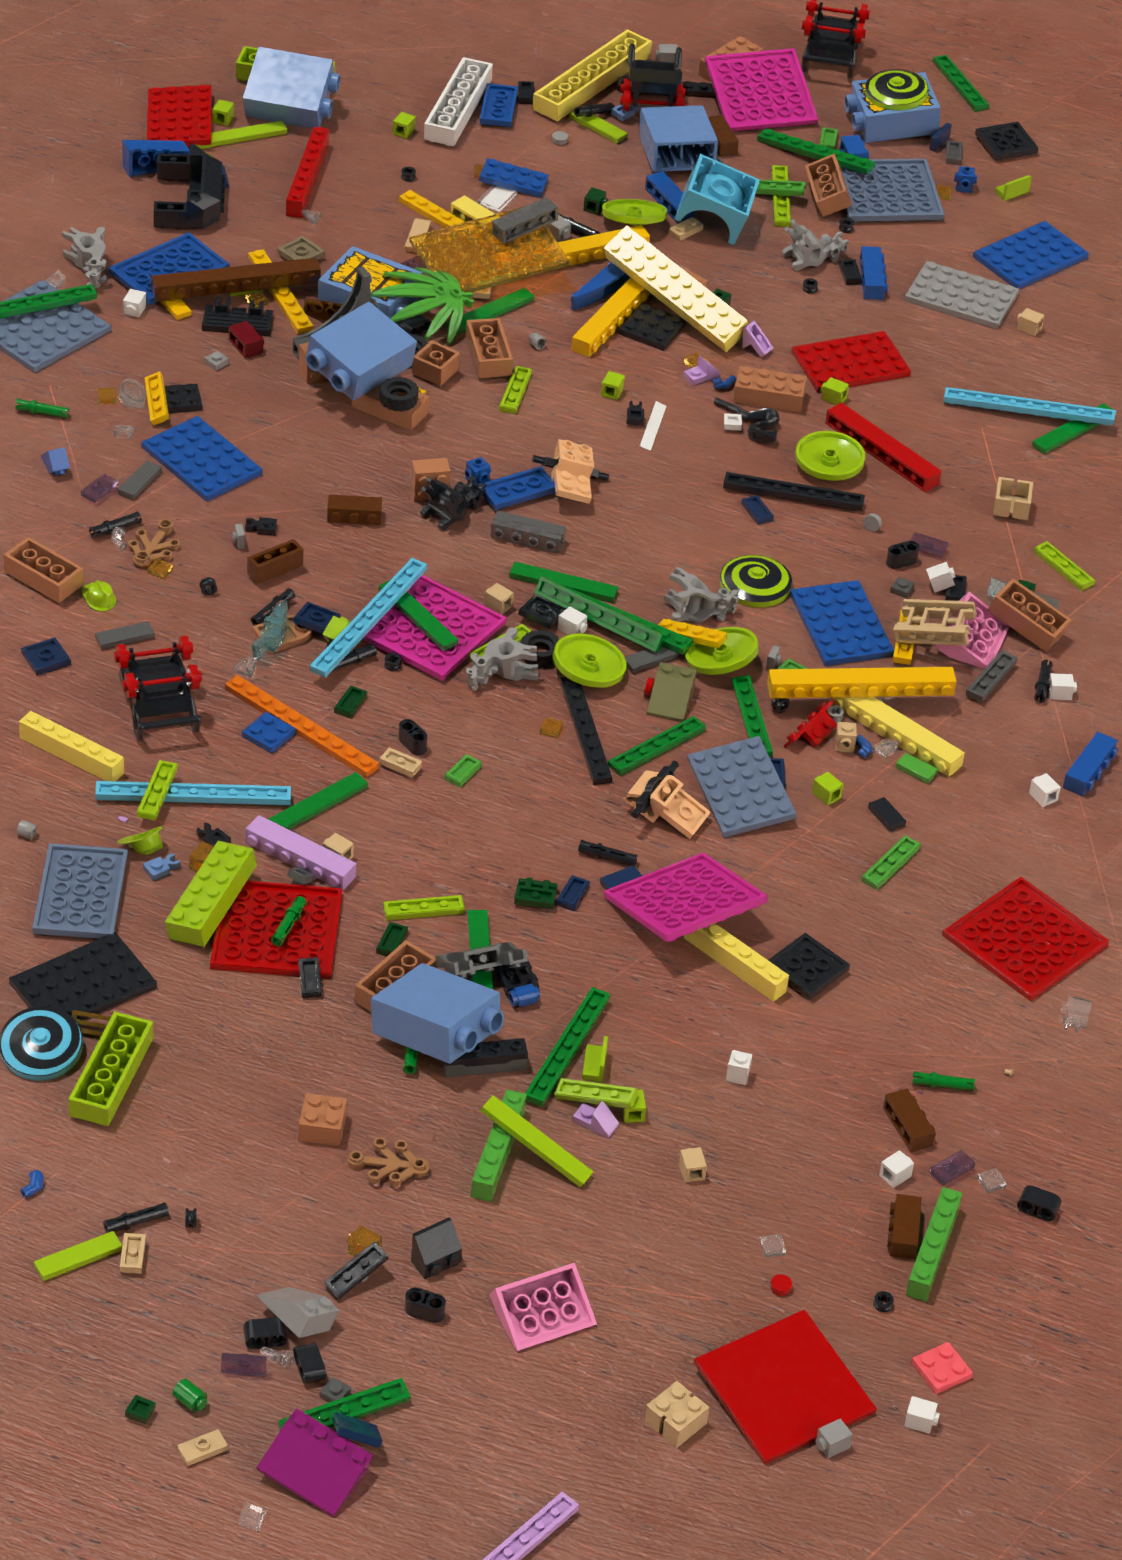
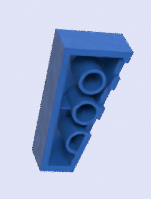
M122 140L123 168L129 177L157 172L158 154L190 155V150L184 141Z

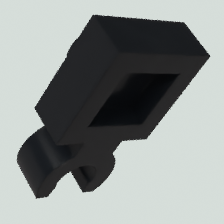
M630 401L629 408H627L626 424L644 425L642 402L639 401V405H633V402Z
M259 517L258 521L253 518H246V532L257 531V534L275 536L277 519Z
M204 823V830H201L199 827L196 828L197 836L203 838V843L213 849L217 841L231 843V837L219 828L212 830L209 823Z

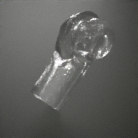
M116 527L112 531L111 542L119 550L123 551L127 547V544L121 539L124 537L125 530L121 527Z
M263 1347L260 1350L262 1358L282 1367L290 1366L294 1360L290 1352H284L283 1354L268 1347Z

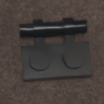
M529 961L522 962L521 966L516 968H509V965L494 967L507 995L513 988L532 983L534 987L537 986L539 988L538 978L532 972V966Z

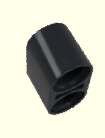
M419 314L401 320L398 326L408 334L422 336L427 333L432 322L424 315Z
M906 541L890 546L888 548L886 565L889 568L898 569L915 564L918 559L919 544L915 541Z
M404 719L400 721L398 736L400 743L414 755L425 754L427 751V733L413 720Z
M1029 1185L1024 1188L1017 1202V1207L1026 1214L1045 1221H1052L1062 1201L1054 1193Z
M416 1287L407 1290L405 1294V1312L408 1315L432 1323H438L444 1319L446 1300L442 1295Z
M278 1317L252 1319L246 1321L243 1325L245 1344L250 1349L280 1347L287 1343L285 1324Z
M316 1342L293 1347L295 1363L304 1384L326 1379L325 1365Z

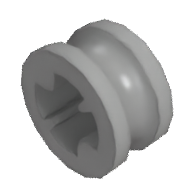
M832 705L827 709V714L835 723L843 720L844 710L838 705Z

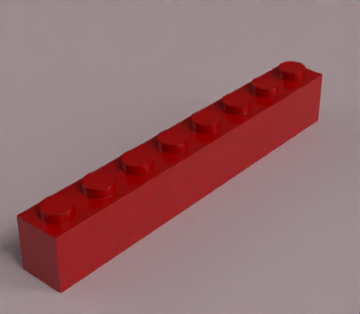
M313 127L286 199V216L302 218L329 146V129Z
M842 402L827 410L826 425L839 433L854 438L861 444L864 451L924 492L939 485L941 470L857 412Z

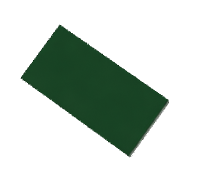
M350 685L334 707V713L351 719L366 699L368 691Z
M389 922L376 948V953L384 956L392 953L403 943L408 933V926Z

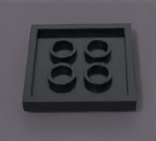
M1019 122L977 128L975 131V135L995 160L1038 153L1039 147Z
M642 303L620 327L619 335L664 351L686 326L687 321L677 315Z
M807 933L802 934L768 960L789 975L788 984L808 999L813 998L850 968L848 962Z

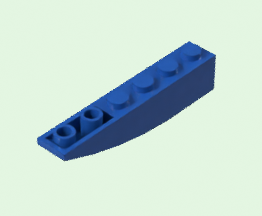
M610 262L608 266L602 269L595 277H592L587 284L583 285L580 290L571 296V310L580 309L609 296L620 289L631 277Z

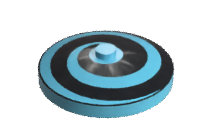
M36 1006L18 1012L7 1021L0 1033V1055L4 1064L11 1072L28 1080H50L65 1074L77 1063L83 1049L82 1032L77 1021L67 1012L50 1006Z

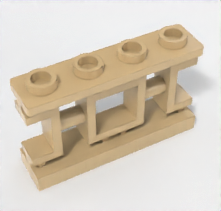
M904 599L902 613L903 617L908 618L906 622H897L894 626L893 631L896 643L968 645L970 630L968 625H964L965 620L975 619L977 612L974 602ZM930 618L943 619L942 624L928 622Z

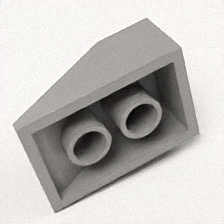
M292 1287L258 1295V1298L299 1338L330 1331L339 1312V1309L325 1296Z

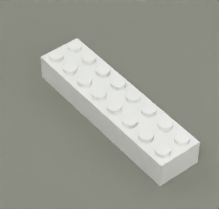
M462 58L424 123V140L447 146H454L485 93L487 83H490L492 80V63Z

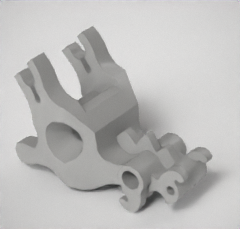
M794 219L791 220V223L795 229L793 230L788 227L784 229L790 234L792 244L782 250V255L785 258L791 255L793 258H796L797 261L791 265L795 271H799L807 266L818 267L829 256H832L830 258L832 262H836L840 251L845 252L848 248L846 244L849 241L847 239L842 240L840 237L843 236L842 232L836 233L833 238L828 234H824L818 240L812 231L804 225H798Z
M71 227L70 233L62 232V237L71 241L74 245L70 246L72 252L63 250V256L72 260L75 266L82 268L86 272L85 277L89 279L87 285L92 284L94 288H99L100 283L107 281L105 275L101 277V272L106 269V260L102 259L106 252V245L103 242L105 228L98 227L96 233L89 234Z
M677 566L674 573L670 574L669 579L678 583L685 590L677 593L669 589L668 594L664 595L663 600L670 603L678 611L672 613L671 620L701 623L710 616L715 615L717 620L722 622L725 619L726 612L735 613L740 598L738 590H732L729 594L727 589L720 588L718 593H712L697 576L689 574Z
M509 628L503 637L493 639L487 644L482 657L478 656V653L471 655L473 667H467L466 669L468 686L472 688V691L477 690L478 683L482 685L487 684L488 677H492V673L515 681L522 679L538 680V673H532L533 671H538V664L531 665L518 661L520 659L537 661V654L532 653L537 652V646L524 645L514 641L518 635L517 629Z

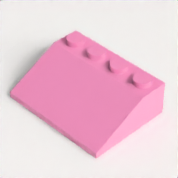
M968 592L959 600L974 602L977 615L975 619L965 620L964 625H968L970 630L968 645L936 644L935 647L949 658L985 669L996 657L1010 626L988 611L989 607L971 592Z
M575 1263L495 1288L489 1294L496 1315L516 1351L597 1325Z

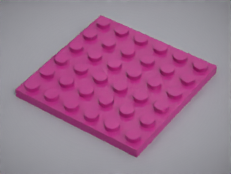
M795 48L705 56V64L721 114L732 131L818 123V117Z
M422 575L407 592L459 639L458 645L445 651L441 650L395 605L362 640L373 644V646L389 654H398L402 661L443 681L468 658L471 652L478 649L505 625L507 617Z
M705 853L690 857L604 891V897L666 942L674 941L678 937L691 934L693 931L701 928H707L711 924L724 921L731 916L742 914L744 911L757 908L768 902L765 893Z

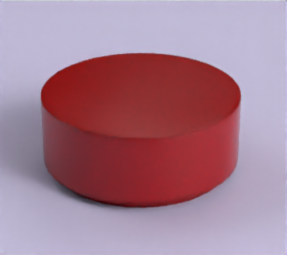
M648 677L643 695L651 696L655 682L654 678Z
M784 1274L775 1275L771 1279L770 1289L778 1296L788 1295L792 1290V1280Z

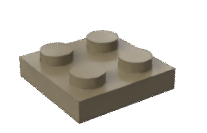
M302 235L279 247L278 254L288 261L317 258L318 260L325 256V250Z

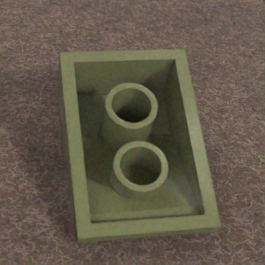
M660 662L647 715L683 722L695 687L697 670Z

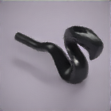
M715 398V405L741 414L742 418L746 420L758 421L752 423L747 431L755 442L773 443L776 441L777 430L766 431L775 428L780 421L779 413L776 410L763 408L748 412L737 405Z

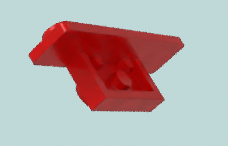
M832 699L828 703L823 701L816 708L818 710L817 713L813 711L807 717V722L803 721L796 727L797 732L793 731L786 737L788 741L783 746L787 748L803 735L811 746L815 748L837 726L835 721L826 712L834 703V700Z

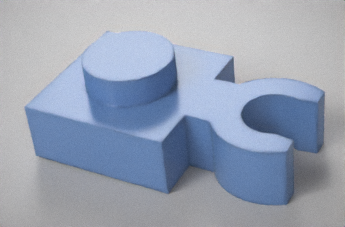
M637 104L636 107L630 105L629 111H623V105H618L612 108L611 114L624 121L633 116L635 112H638L640 105Z
M174 853L169 854L164 860L161 857H157L143 863V870L152 881L169 875L170 869L175 870L180 867V860L175 861Z

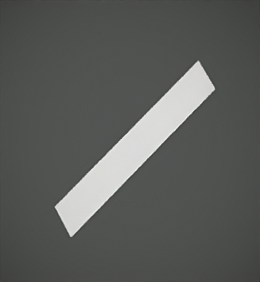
M656 401L640 444L641 447L649 451L652 449L666 405Z

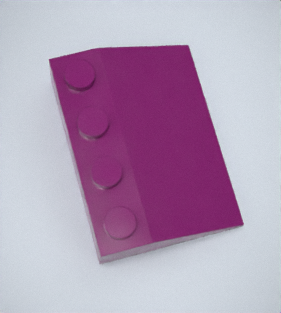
M296 1408L281 1428L256 1470L329 1516L334 1517L368 1471L373 1455Z

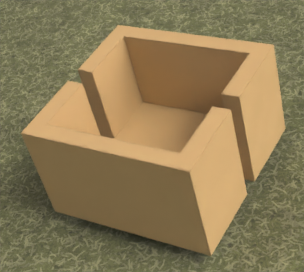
M998 477L993 515L1001 517L1012 515V518L1028 520L1033 482L1018 480L1015 495H1011L1014 479Z
M678 1381L646 1405L644 1422L658 1433L662 1431L663 1426L662 1437L676 1448L707 1424L709 1406L697 1396L691 1397L692 1392Z

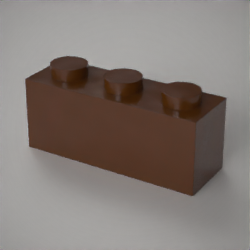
M709 116V121L718 140L717 154L719 157L736 155L738 153L739 141L724 116Z
M328 496L327 522L381 525L382 497Z
M292 539L247 557V574L256 584L301 567L303 566L304 549Z
M908 1088L885 1094L883 1109L910 1153L932 1147L934 1137L936 1136L935 1128L933 1125H930L925 1112L920 1109L915 1096L911 1095Z
M896 1194L895 1202H891L889 1214H892L893 1218H889L888 1230L892 1231V1234H888L887 1247H891L890 1256L916 1259L922 1197Z

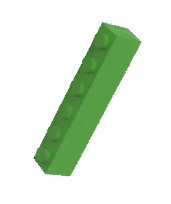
M507 1089L502 1102L523 1117L527 1094ZM495 1122L473 1176L471 1197L489 1202L493 1199L515 1137Z
M942 1187L909 1278L906 1296L927 1302L960 1209L962 1192Z

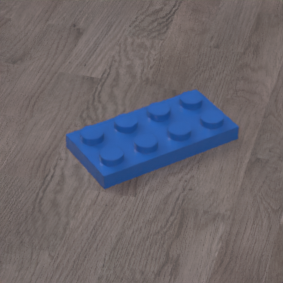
M487 83L480 124L511 127L518 87Z
M487 158L479 176V181L541 198L549 175Z
M542 466L484 482L487 484L484 497L494 510L556 493L555 483L552 482V479Z

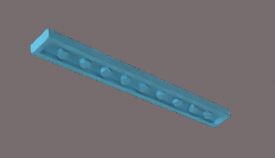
M946 387L943 400L945 403L966 405L968 407L974 406L984 409H996L1017 412L1019 414L1025 413L1035 416H1047L1113 426L1116 410L950 387Z
M411 558L312 662L310 671L326 678L426 572L427 564Z
M96 781L95 800L142 801L149 782ZM171 783L164 802L290 805L291 786Z

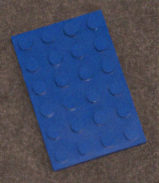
M1043 221L974 251L973 258L1009 285L1020 289L1087 259L1089 252L1048 222Z
M188 232L109 267V273L129 290L146 292V303L151 305L158 302L155 301L151 290L152 275L230 267V264Z
M199 416L193 417L141 442V448L206 502L262 475L263 472L260 466Z
M859 580L790 590L792 601L824 666L894 656V649Z

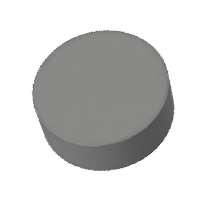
M562 131L554 132L552 134V142L557 145H564L568 142V134Z
M870 513L864 518L863 524L867 530L875 532L882 526V520L877 514Z

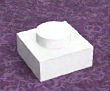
M724 413V430L741 431V414Z

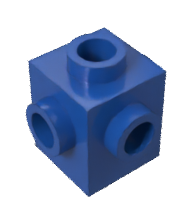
M959 166L958 172H955L954 175L956 191L972 193L973 184L977 183L975 168Z
M482 457L466 462L465 479L467 481L473 475L477 477L474 481L478 484L490 481L491 467Z

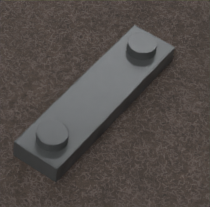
M1001 650L966 690V696L982 703L1014 667L1018 657Z

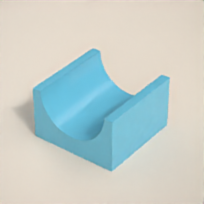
M700 154L686 183L674 219L681 221L685 215L697 210L713 212L720 216L728 225L730 231L728 243L734 245L749 216L760 179Z

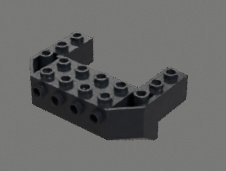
M190 144V155L158 154L157 179L190 181L189 189H187V202L154 201V227L204 229L219 221L221 213H224L226 175L222 174V162L194 144Z

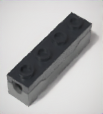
M525 1038L480 1042L471 1052L464 1053L449 1064L442 1061L445 1078L527 1070L528 1051Z

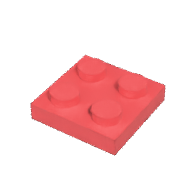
M949 1342L912 1358L911 1364L935 1394L963 1383L973 1376L971 1369Z

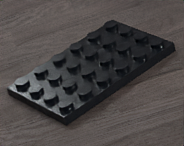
M114 932V935L104 936L9 978V984L28 1008L50 1006L61 1009L71 1016L72 1010L98 1014L157 988V981L116 932ZM77 1015V1019L79 1020H85L89 1018Z

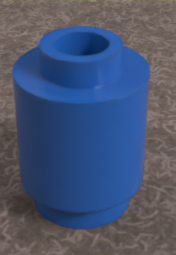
M531 983L513 988V990L508 992L511 1006L519 1008L537 1003L540 993L538 987H534Z

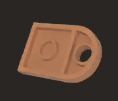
M295 615L284 616L252 626L253 634L268 654L307 642L312 636V630L299 628L300 625L293 623Z

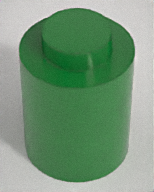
M187 1378L178 1382L172 1393L174 1398L192 1412L203 1410L208 1402L207 1394Z

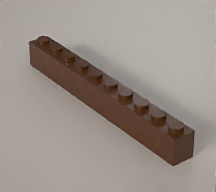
M317 258L152 275L151 290L155 301L316 284L321 278V268Z

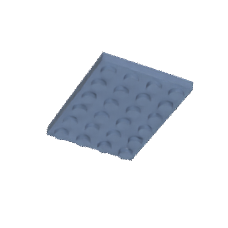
M759 736L687 755L689 765L723 838L796 819V811Z
M49 843L32 927L33 934L96 939L114 935L128 849Z

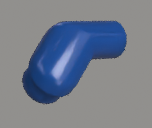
M733 375L725 381H722L720 377L713 379V387L717 390L729 389L736 383V377Z
M34 1170L30 1172V1184L20 1189L24 1198H28L42 1189L44 1176L41 1171Z

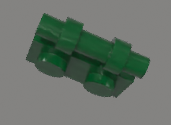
M530 877L526 879L519 878L514 904L553 909L558 883H552L550 880L537 881Z

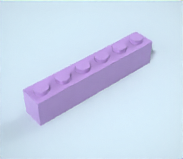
M260 815L245 828V843L294 867H300L314 874L315 878L333 887L344 890L356 878L357 863Z

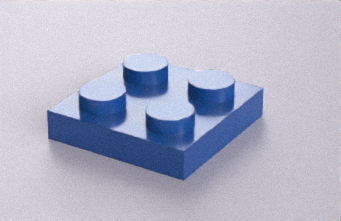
M265 712L242 731L243 738L271 754L296 734V728L268 712Z

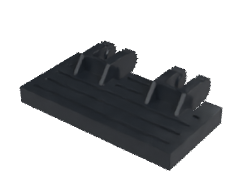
M216 297L214 310L213 305H206L202 331L229 333V326L247 321L255 328L259 335L270 336L273 310H266V313L263 314L264 301H260L259 308H254V300H250L248 313L247 308L232 307V311H230L231 298H227L225 305H221L220 297Z

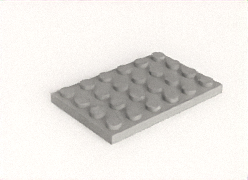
M926 261L906 293L904 301L998 329L1017 298L1019 288L972 275L965 271L942 266L935 262Z

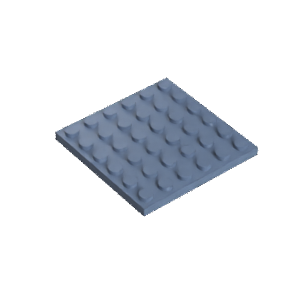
M926 158L869 159L875 162V168L868 174L841 167L853 204L845 210L847 217L854 222L944 220V211Z
M41 280L3 301L58 291V289ZM79 303L0 318V350L35 373L110 332L111 325Z

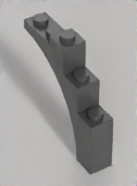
M364 266L357 268L352 291L340 309L328 321L316 329L292 339V352L298 361L300 344L309 342L310 335L367 302L372 303L377 308V302L371 296L370 283L372 282V277Z

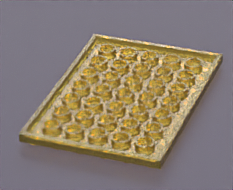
M520 208L409 237L410 244L425 268L434 272L440 270L451 274L459 282L461 291L465 293L484 290L570 266L568 257L547 226L505 244L492 234L493 220Z

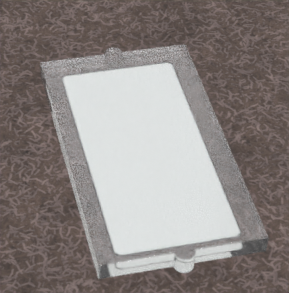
M492 185L476 203L500 212L520 192Z

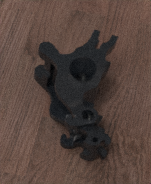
M473 475L469 478L467 484L460 481L453 489L448 484L439 480H433L427 476L426 480L430 486H422L421 490L427 493L428 502L422 508L420 514L424 518H427L430 514L437 515L441 520L438 523V528L445 530L455 521L463 520L467 508L471 504H473L471 508L474 510L479 507L481 496L485 495L487 484L482 483L479 485L474 481L477 477Z

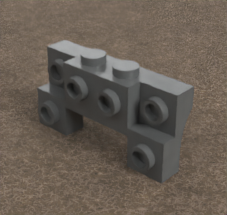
M503 942L435 956L437 968H445L446 972L461 978L467 977V974H476V970L482 969V972L492 971L495 966L509 965V968L520 967L522 962L528 961L526 949H519L512 942Z

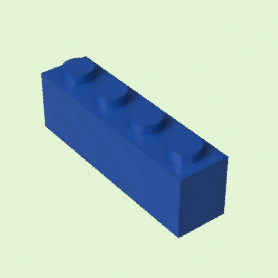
M663 171L646 176L645 190L658 204L667 208V213L677 224L691 217L694 218L695 211L685 215L681 221L674 219L683 192L674 184L670 177Z
M861 246L859 261L863 299L883 300L884 293H887L888 289L884 254L881 253V247Z
M1097 731L1066 773L1063 788L1081 796H1084L1087 791H1091L1095 780L1100 779L1103 769L1108 768L1111 758L1114 759L1118 753V748H1116L1118 740Z

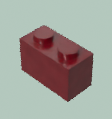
M247 321L229 326V341L244 358L263 353L264 339Z

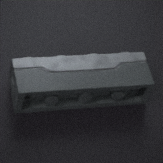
M545 197L493 220L492 234L505 244L557 221L558 206Z
M497 511L491 523L490 537L555 553H560L565 542L566 526L502 511Z

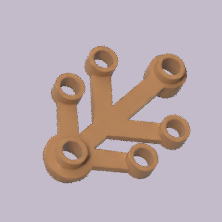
M161 519L158 522L159 531L151 542L147 537L146 530L138 529L136 531V539L141 541L145 547V550L141 551L137 540H130L128 542V549L135 554L133 562L136 566L146 567L151 564V561L159 559L166 562L172 560V551L179 550L180 541L171 539L168 542L160 543L163 537L169 535L173 530L171 520ZM163 550L160 553L152 554V552Z
M382 1137L374 1140L373 1147L385 1158L364 1156L360 1151H352L348 1155L347 1165L352 1170H360L364 1165L383 1167L380 1170L372 1169L368 1172V1181L373 1184L379 1183L382 1178L389 1175V1183L392 1186H399L402 1181L411 1176L417 1178L424 1177L430 1169L429 1162L424 1158H416L407 1149V1142L404 1140H397L394 1150L396 1153L402 1154L407 1161L400 1160L386 1146V1140ZM398 1169H406V1170L402 1171L401 1173H399V1172H394V1171H396V1170H398Z

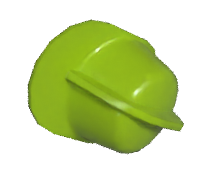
M96 580L95 583H89L82 588V595L90 608L96 611H108L115 606L116 597L108 583Z
M159 826L143 833L127 836L118 840L117 843H130L134 850L142 855L152 854L163 847L159 834L163 827Z

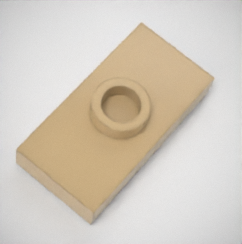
M219 1429L177 1445V1451L185 1465L190 1466L228 1451V1445Z

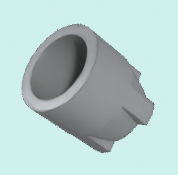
M538 332L529 335V343L538 350L545 347L547 341Z
M21 820L16 834L32 840L34 835H36L37 825Z

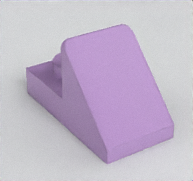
M754 320L743 328L742 348L744 349L751 344L761 358L772 350L773 346Z
M701 356L698 357V366L683 372V377L692 385L721 375V372Z
M603 1101L596 1109L583 1103L572 1119V1122L608 1139L619 1126V1122Z

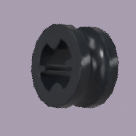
M413 167L402 168V180L414 181L416 170Z
M842 218L839 223V230L844 233L852 232L854 221L850 218Z
M812 278L805 279L803 281V291L808 294L815 293L818 286L817 280Z
M206 577L200 581L199 586L202 594L208 596L217 591V585L213 578Z
M395 653L387 654L384 667L389 671L399 670L401 667V657Z
M774 698L771 706L778 713H783L789 707L790 700L788 698Z
M186 1208L185 1228H188L190 1225L196 1228L197 1208L193 1210Z
M880 1291L874 1297V1308L880 1312H888L892 1309L894 1298L889 1292Z

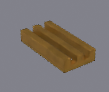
M72 1010V1017L78 1024L106 1028L107 1024L79 1020L77 1015L108 1021L111 1019V1016ZM80 1028L82 1033L98 1036L103 1034L101 1031Z

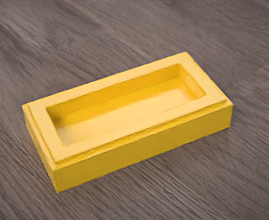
M181 299L160 301L176 320L192 316V311Z

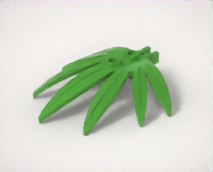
M415 267V270L421 271L428 276L400 271L383 273L382 276L402 278L420 283H404L385 287L373 292L372 297L427 298L406 306L392 316L391 320L398 322L445 305L435 316L424 339L427 340L436 333L452 312L447 335V345L449 346L459 329L463 316V305L472 307L474 300L471 299L473 293L461 291L457 279L451 274L440 270L434 272L429 269Z

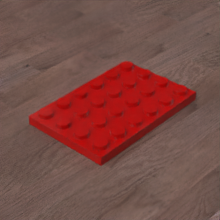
M212 85L149 88L147 140L184 141L186 146H190V144L212 145Z
M885 331L793 346L791 351L816 392H821L823 383H826L830 377L847 383L849 387L909 377L911 375L910 368Z

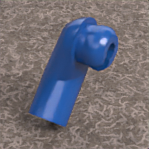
M861 734L858 735L856 743L861 747L858 753L865 758L868 754H871L872 745Z

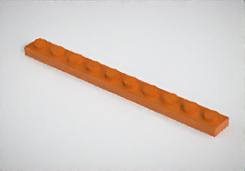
M236 675L225 683L226 691L263 714L268 712L296 728L298 736L367 778L379 769V762L241 676Z

